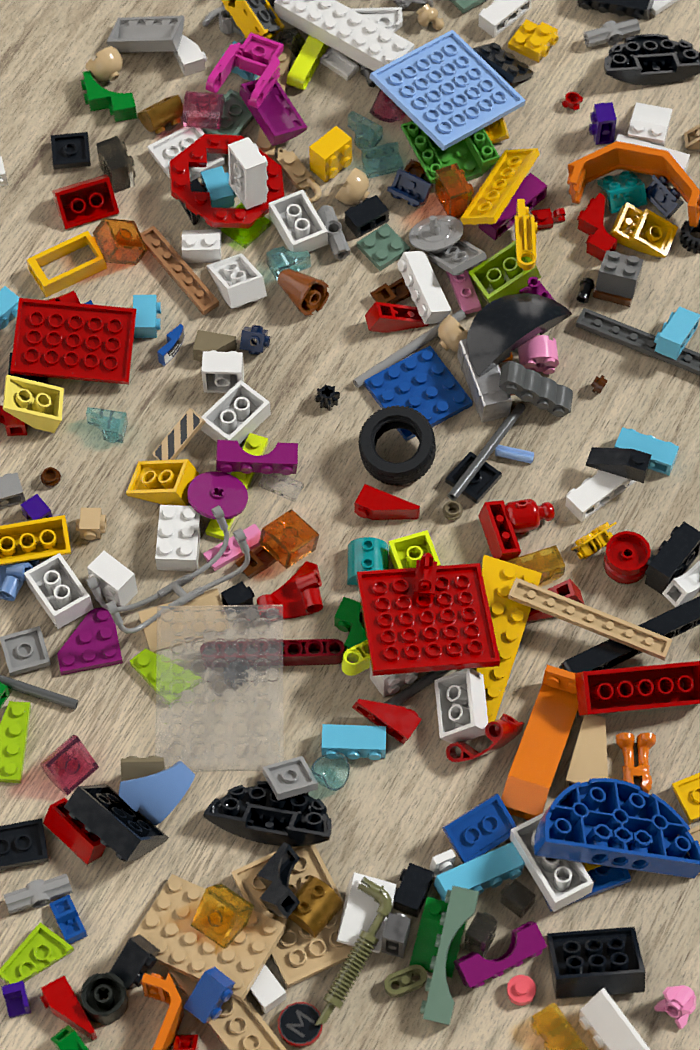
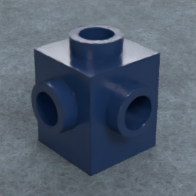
M259 325L245 326L241 333L240 349L248 350V353L254 355L263 353L266 347L269 348L270 336H267L268 330L263 329Z

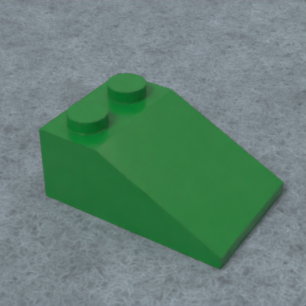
M427 897L409 966L420 965L427 972L433 973L434 970L430 969L432 956H437L438 947H435L437 934H442L443 930L440 920L442 912H447L448 903H445V901ZM468 920L456 933L447 954L446 976L452 978L455 965L453 961L458 959Z

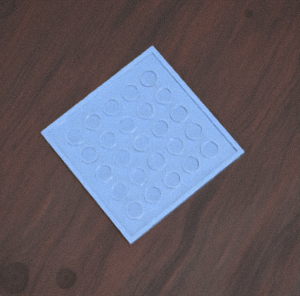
M453 30L370 74V79L442 150L451 147L524 106L526 101Z

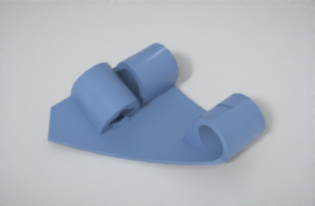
M39 560L0 566V599L14 601L24 581H26L24 573L37 566Z
M179 761L161 772L142 778L121 781L118 795L134 811H139L155 826L160 824L178 805L191 786L195 774L182 761Z

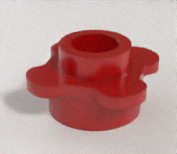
M569 92L565 95V101L562 102V106L575 111L579 110V104L583 101V97L576 92Z

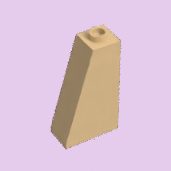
M599 714L584 715L564 789L577 782H588L594 778H608L606 718L601 717Z

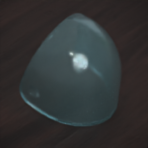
M334 752L318 758L313 763L311 770L320 785L332 791H337L346 784L350 767L347 757L343 753Z

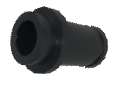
M585 277L580 281L581 287L576 297L580 303H588L591 290L595 287L594 281L591 278Z

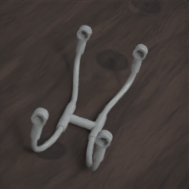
M219 505L211 509L220 529L224 533V541L219 552L204 566L157 591L156 594L137 603L117 607L113 600L109 603L103 600L99 584L94 576L86 579L96 601L109 611L115 625L122 632L132 634L144 629L167 612L183 606L204 594V591L237 576L247 568L250 562V549L246 536L240 528L234 531L233 535L242 553L245 554L244 563L230 574L203 587L199 586L189 593H186L182 588L183 585L191 582L194 577L211 567L223 555L228 546V525L224 518V512ZM173 591L180 597L134 628H126L123 625L119 612L141 607Z

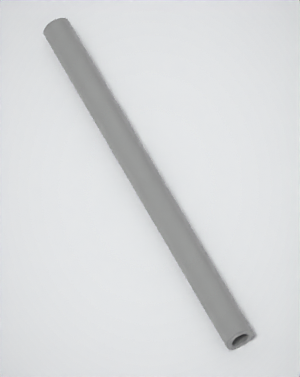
M459 310L451 315L458 322L466 318L463 310ZM439 324L353 380L354 385L357 388L361 387L369 377L396 364L438 336Z

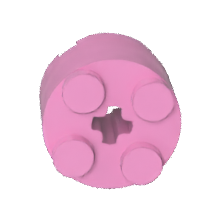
M536 335L518 347L519 363L526 369L543 372L544 374H552L559 365L555 338L550 340L549 336Z

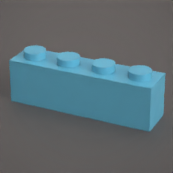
M513 842L437 875L434 887L442 901H445L447 890H452V886L479 891L480 895L489 887H498L504 880L509 878L513 880L522 874L525 862Z

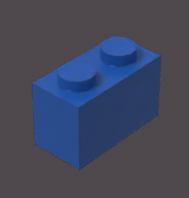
M216 967L206 970L184 1005V1008L203 1023L212 1019L216 1020L222 1012L221 1006L232 996L233 991L231 989L235 982Z

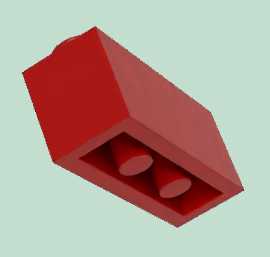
M504 500L485 502L478 517L492 557L515 564L521 549L512 523L508 518Z
M63 798L49 806L43 824L88 865L102 857L106 846L100 842V838L96 834L89 833L81 821H77L69 815V811L64 808L68 800Z

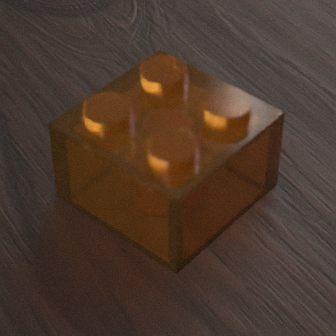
M457 163L436 170L435 194L447 216L457 219L461 218L472 201V194H474L472 185L467 183L466 175L463 169L460 170Z
M103 218L93 231L95 240L106 263L137 265L148 251L135 221Z
M291 509L262 528L259 544L287 569L316 550L319 534Z

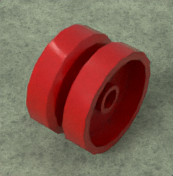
M631 531L618 532L612 536L607 542L603 563L606 574L612 580L622 584L636 583L645 576L648 568L647 562L651 554L648 541L640 534Z

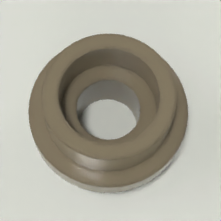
M449 501L443 506V515L448 520H457L463 514V508L457 501Z

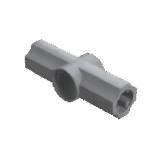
M635 18L619 23L608 21L601 28L584 32L585 44L589 48L604 43L609 45L618 44L622 38L640 34L639 22Z
M321 206L317 210V214L328 231V243L334 258L339 260L346 259L351 252L342 231V224L338 221L332 206Z
M63 874L46 881L42 879L31 881L25 888L4 894L9 914L29 907L40 908L46 906L51 900L73 892L67 874Z

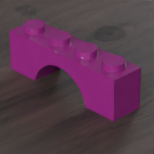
M217 440L216 471L224 473L242 472L245 474L252 472L262 474L281 473L283 475L296 474L298 443L278 442L270 453L256 456L245 452L240 447L238 441Z
M529 921L511 931L510 945L502 956L496 959H484L478 953L472 951L453 961L464 986L476 989L485 984L484 980L503 975V970L509 967L515 968L523 964V960L529 956L530 958L539 956L547 945L537 923Z

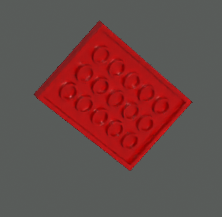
M19 298L10 369L11 374L129 385L137 309Z

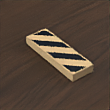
M189 408L152 454L158 460H175L206 421L193 409Z

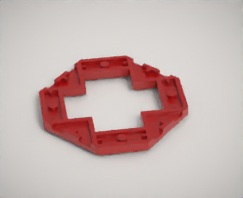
M204 134L169 162L171 196L176 200L180 199L184 202L186 208L195 215L199 214L203 217L205 223L211 227L249 229L256 220L264 217L269 212L270 202L285 196L282 166L260 149V154L264 155L268 161V166L266 167L268 174L267 202L249 209L211 207L210 192L191 191L189 167L206 168V153L228 154V145L244 139L243 136Z

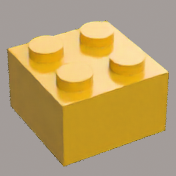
M337 126L332 128L309 147L310 170L325 183L331 178L336 177L338 172L343 168H347L352 162V138Z

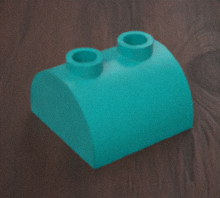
M363 537L355 539L348 544L347 585H358L357 572L388 570L389 547L385 541L378 538Z

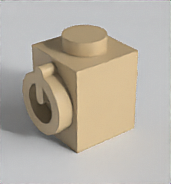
M81 508L80 519H76V531H80L81 539H101L102 533H105L107 528L106 515H102L101 508Z

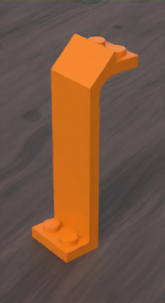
M550 665L546 666L542 686L509 771L501 797L510 815L524 818L528 821L544 813L553 779L578 712L575 673Z
M144 973L141 980L144 995L170 1005L152 1050H170L184 1017L182 999L169 973L166 980L155 973H151V975Z

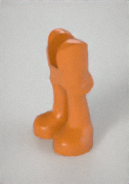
M627 732L617 734L615 736L616 744L622 749L624 766H622L623 781L634 784V778H641V790L649 794V791L652 789V778L650 776L648 758L650 748L656 743V735L653 733H641L637 736L638 766L634 767V734Z

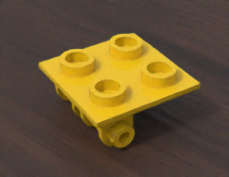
M606 522L598 526L591 533L576 540V546L571 548V550H578L577 556L579 559H587L590 555L596 553L597 549L601 550L607 545L613 534L606 530L617 523L614 522L609 525Z

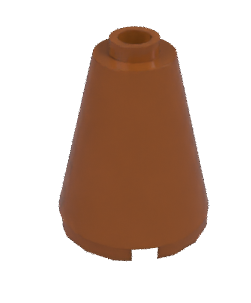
M285 269L278 275V284L304 315L311 316L313 315L312 312L315 310L320 311L326 304L329 297V292H327V287L329 288V286L323 280L292 269Z

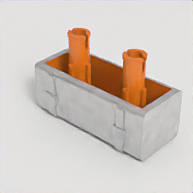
M467 339L460 340L457 358L481 422L484 423L507 417L511 410V396L515 394H508L499 387L501 375L499 365L479 377L468 359ZM512 352L510 357L504 360L503 362L513 360Z

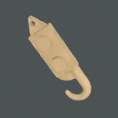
M278 147V158L276 160L282 166V171L296 189L311 188L315 196L308 199L311 203L317 202L322 196V191L312 178L310 172L293 151L289 152Z

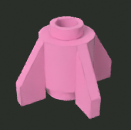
M684 985L667 987L663 991L665 999L658 1002L654 1009L660 1012L666 1011L669 1016L676 1018L675 1022L678 1029H683L687 1024L689 1014H692L696 1009L695 993L690 987Z

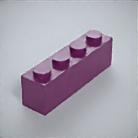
M530 173L524 178L497 222L494 224H479L478 228L493 240H497L514 225L517 199H525V207H529L530 211L546 197L547 185Z

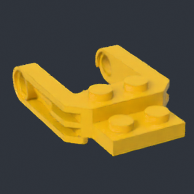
M517 199L516 215H514L515 240H512V242L515 241L517 265L527 271L533 269L536 265L537 222L534 220V215H529V207H525V199ZM530 257L532 261L525 263L521 258Z

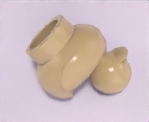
M426 4L416 11L418 23L421 26L427 27L432 22L433 29L437 31L443 29L444 18H438V10Z

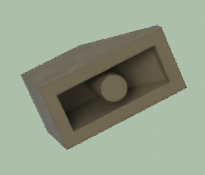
M198 330L193 346L194 360L202 363L203 351H236V336Z

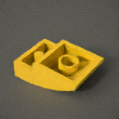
M626 202L617 215L610 235L617 239V243L630 249L665 258L678 227L647 208L641 211Z

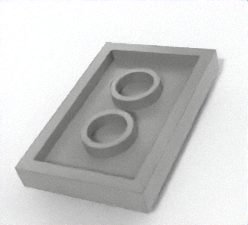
M462 238L447 250L427 253L429 261L452 275H460L466 269L478 266L481 261L487 259L484 251Z

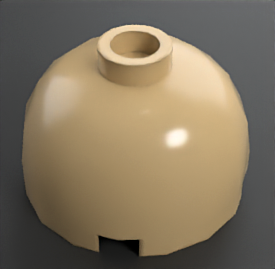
M109 46L95 54L97 58L94 61L90 59L85 66L86 70L91 72L92 77L98 81H114L119 77V72L122 69L123 61L120 53L115 47Z
M355 167L339 189L335 198L339 202L350 206L367 199L370 194L367 191L370 185L367 175Z
M449 314L439 324L438 336L441 339L439 344L446 351L450 349L458 352L459 341L467 339L468 331Z

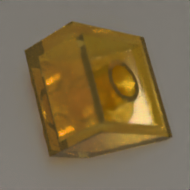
M222 883L205 889L191 926L225 949L245 928L255 906Z

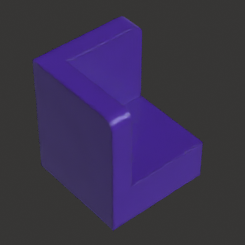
M38 494L20 504L22 513L27 520L30 518L37 520L43 517H52L50 508Z
M23 981L1 986L9 1018L31 1013Z

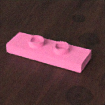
M467 269L460 275H452L446 271L460 309L465 314L480 311L481 305Z
M256 524L243 530L250 550L266 542L265 536ZM234 536L229 538L228 546L223 555L211 566L214 572L244 555ZM223 542L203 553L207 562L219 552Z

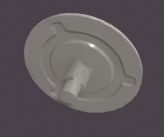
M432 215L418 222L411 229L409 240L419 250L441 252L449 249L460 240L464 232L463 224L452 216Z

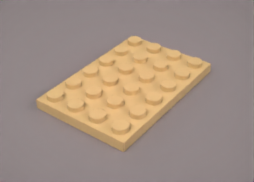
M315 844L292 847L300 859L290 875V890L295 894L310 876H314L330 886L341 898L344 906V901ZM273 852L232 871L231 875L248 908L286 925V930L271 956L287 988L346 961V957L349 958L348 954H351L350 950L354 949H352L353 946L336 942L343 907L316 938L312 937L291 919L275 915L266 908L259 898L267 888L257 874L275 854Z
M172 874L132 937L140 934L160 950L156 956L157 963L198 982L206 970L216 967L235 982L231 989L233 991L231 997L243 1002L285 932L286 925Z

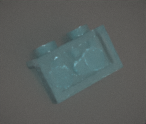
M398 142L386 143L362 150V164L368 178L395 173L398 169L404 170L399 154Z

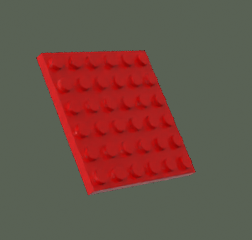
M480 563L437 566L435 595L414 593L416 568L357 572V583L373 676L500 666V657Z

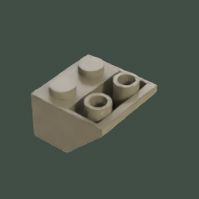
M152 755L148 758H138L136 756L121 758V781L142 778L166 770L164 757Z

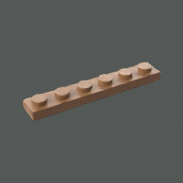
M154 225L138 234L142 244L203 315L219 306V301Z

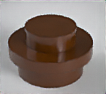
M601 375L600 378L596 376L592 382L593 393L596 391L600 394L608 381L604 378V375Z
M53 467L46 468L41 474V482L47 487L56 486L61 480L60 472Z

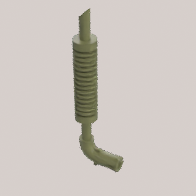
M365 876L360 881L361 884L358 885L357 889L374 898V901L379 904V908L376 911L378 914L368 932L362 930L359 934L358 942L354 943L356 946L352 947L354 950H350L349 958L346 957L345 959L347 962L344 961L343 963L345 966H341L340 974L337 973L336 975L338 978L335 977V982H332L333 986H330L331 990L328 989L329 994L326 993L323 998L327 1004L315 1025L326 1023L335 1007L341 1009L344 1004L342 1001L346 1000L344 997H347V993H350L349 989L353 988L351 985L355 984L353 981H356V977H359L360 969L363 970L364 968L362 965L365 966V961H368L367 957H370L369 953L372 954L371 949L374 950L373 946H376L379 941L375 935L384 919L388 918L391 912L392 899L384 889V886L380 887Z

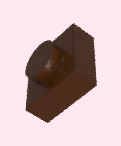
M413 159L410 160L404 169L420 178H423L426 174L421 164Z

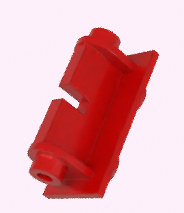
M424 553L421 560L416 561L414 593L435 595L437 562L433 561L430 553Z

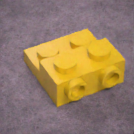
M526 19L508 42L507 48L539 63L543 57L548 55L550 47L557 43L559 35H557L558 29L544 22L538 25Z

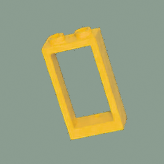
M86 231L26 260L29 272L45 297H48L107 269L106 261L108 257L104 250H100L96 237H92ZM89 245L96 258L50 280L47 279L40 268Z

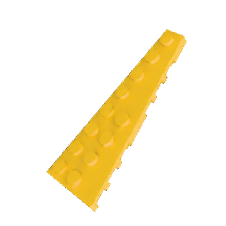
M484 555L482 559V575L500 657V666L476 668V671L483 674L489 723L496 720L531 607L508 599V595L516 578L538 586L542 573Z

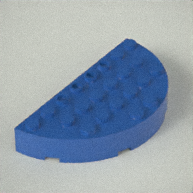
M594 778L588 782H577L569 786L556 797L546 810L536 829L534 840L535 856L693 879L700 873V845L697 840L694 841L689 833L690 827L684 819L653 793L649 795L640 790V786L626 781Z

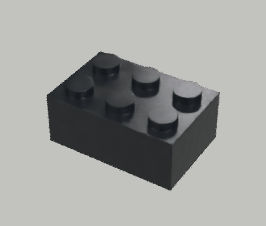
M685 521L680 527L676 526L672 530L671 538L668 541L664 540L658 549L657 555L653 554L647 562L648 568L645 572V584L663 595L662 593L670 582L683 575L700 554V531Z

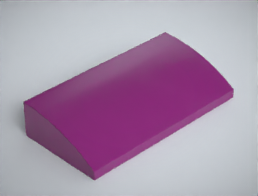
M258 80L241 84L239 95L272 146L291 140L307 130V125L278 81H276L258 109L248 105V99H250Z

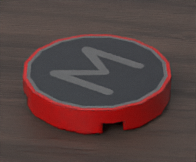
M296 1002L288 1005L281 1012L278 1019V1030L281 1038L293 1047L312 1045L319 1039L322 1032V1024L315 1025L320 1017V1012L313 1005L306 1002Z

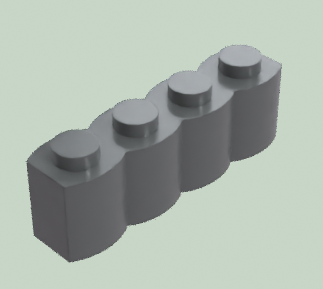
M509 361L501 367L499 387L506 393L515 394L522 401L531 402L541 410L546 409L555 417H564L571 412L573 391L570 388L559 385L550 378L542 377L538 372L526 369L523 365L514 361Z

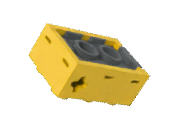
M221 0L225 5V9L235 20V24L244 34L245 39H247L250 33L272 40L285 28L267 0Z

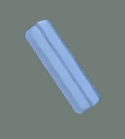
M498 445L495 449V455L498 457L532 463L534 459V452L504 445Z

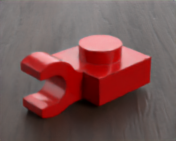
M550 208L531 211V215H534V220L537 222V230L553 228V223L565 221L564 208H558L553 212L550 211Z

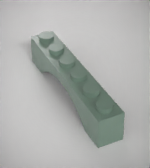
M452 886V890H447L445 903H448L447 912H442L440 920L443 930L442 934H437L435 947H438L437 956H432L430 969L434 971L432 979H427L425 991L429 993L427 1001H422L420 1013L424 1014L423 1019L447 1025L451 1023L455 1002L447 983V954L458 930L467 920L475 915L479 891Z

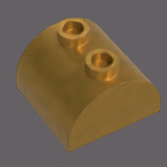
M174 95L138 112L137 115L149 132L155 131L158 134L166 130L165 125L171 123L173 126L181 122L180 117L184 116L185 111L179 95Z
M310 876L294 894L300 903L288 918L312 937L316 938L343 907V902L338 894L325 882L317 877Z

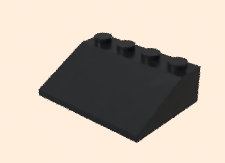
M108 785L78 786L64 806L73 819L81 821L89 833L96 834L104 846L112 848L116 852V856L125 862L139 859L166 842L169 838L139 811H134Z
M635 927L547 933L552 982L556 999L595 996L603 988L609 995L645 992V968Z

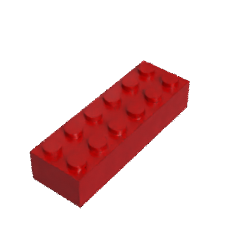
M700 661L575 673L579 716L700 704Z

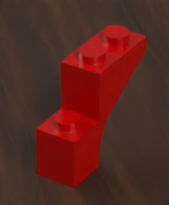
M601 193L589 201L587 209L579 213L577 220L578 229L589 235L586 240V253L603 261L606 250L616 251L617 239L612 237L604 228L605 196Z

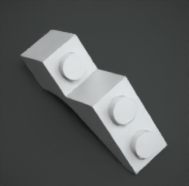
M700 560L685 574L673 579L662 593L675 607L692 600L700 590Z

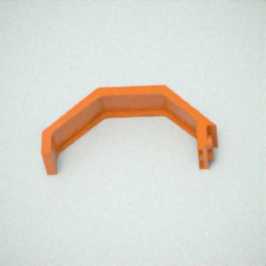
M616 141L568 164L569 176L567 184L570 185L569 195L572 197V203L580 204L585 187L589 182L618 169L648 175L655 174L659 177L663 175L687 202L689 226L697 227L700 219V190L666 150Z

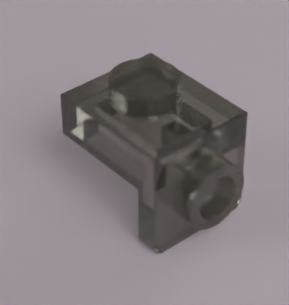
M297 28L282 30L277 42L284 44V46L287 45L294 56L297 57L305 43V39Z

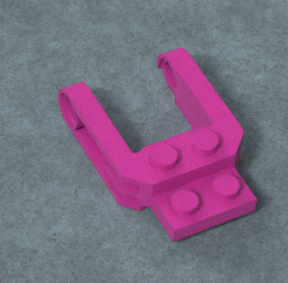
M253 33L249 34L242 45L240 43L231 44L209 75L206 82V90L217 93L236 66L239 69L261 76L255 84V89L250 99H248V105L258 109L280 77V61L278 57L284 50V44Z

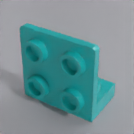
M623 171L619 175H608L597 180V184L607 193L609 212L611 214L619 212L626 202L635 207L647 205L645 183L633 172Z

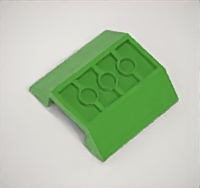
M410 121L401 124L407 140L427 177L433 184L449 188L481 177L500 159L484 128L451 147L442 150L415 122Z

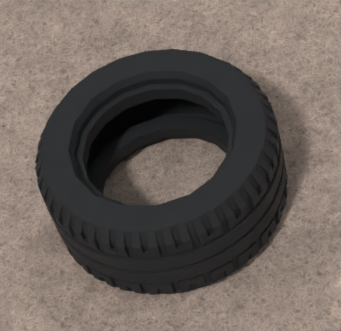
M388 406L387 408H382V410H377L378 412H374L366 420L359 435V451L365 469L373 478L388 485L401 486L417 481V479H420L421 476L428 472L435 459L436 443L430 422L420 412L407 406ZM398 428L409 430L416 435L420 442L418 450L412 458L404 462L392 463L385 461L377 454L375 447L383 433Z

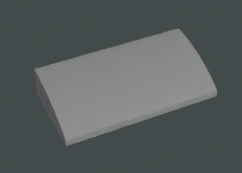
M184 16L118 18L109 35L107 44L113 48L115 47L119 53L177 51L182 38L185 18Z

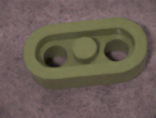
M411 965L394 972L385 979V992L391 997H400L415 991L426 984L427 972L420 965ZM417 975L420 977V979L418 981L412 980V977ZM398 984L399 988L395 990L391 986Z

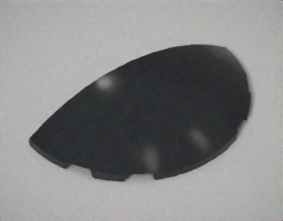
M636 35L626 38L624 43L620 45L615 44L609 49L607 58L605 57L604 70L606 75L630 84H670L700 74V52L693 49L692 43L683 39L678 42L669 40L668 35Z
M531 293L511 294L490 302L474 317L468 330L466 346H468V359L472 368L481 377L509 358L511 352L537 334L543 335L571 316L572 313L553 299Z
M258 781L256 786L247 788L239 785L229 789L227 795L220 800L215 798L203 814L205 819L227 832L267 845L281 846L283 843H287L291 847L318 844L330 840L332 831L331 818L328 817L327 808L319 798L314 799L306 792L277 800L267 781Z

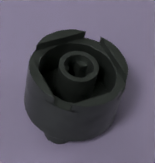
M108 972L97 973L90 976L82 986L81 1001L85 1013L91 1020L100 1024L110 1025L123 1016L128 1006V997L125 986L118 976Z

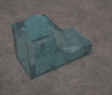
M354 111L348 114V127L355 133V145L359 149L371 153L383 139V127Z
M282 246L266 252L267 265L276 281L278 280L279 273L285 269L300 272L311 267V256L308 250L292 252Z
M87 407V423L96 426L102 431L103 440L110 443H123L128 425L127 413Z

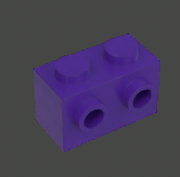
M613 102L594 104L593 112L590 113L592 124H589V133L593 135L595 145L614 143L617 118Z

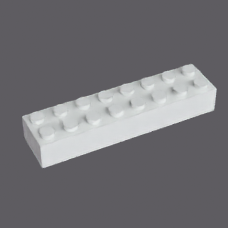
M336 0L274 1V10L280 19L372 71L414 50L413 43Z

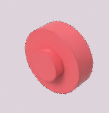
M517 975L511 978L507 985L509 1000L519 1006L527 1005L533 1001L536 994L534 981L526 975Z

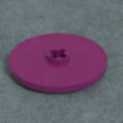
M219 471L202 473L196 476L188 487L187 497L190 505L195 511L207 518L216 519L211 509L218 505L224 512L225 520L238 516L247 506L248 492L246 487L238 478L228 473Z

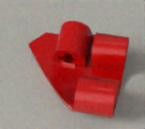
M305 561L292 578L271 594L258 597L256 601L260 618L264 620L291 619L321 611L323 609V602L319 587L322 586L318 565Z
M503 714L499 720L489 722L486 725L485 734L493 742L487 749L479 753L466 742L459 741L447 747L446 756L452 762H462L492 753L508 744L522 732L525 723L518 722L511 716ZM456 747L461 749V756L456 754Z

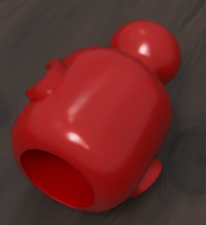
M523 499L508 502L505 505L515 534H524L536 530L540 525V520L551 521L555 517L554 507L550 502H544L542 505L537 506L533 499Z

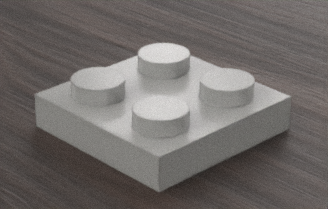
M40 626L0 637L10 676L51 665Z
M303 756L263 767V775L277 800L318 789V782Z

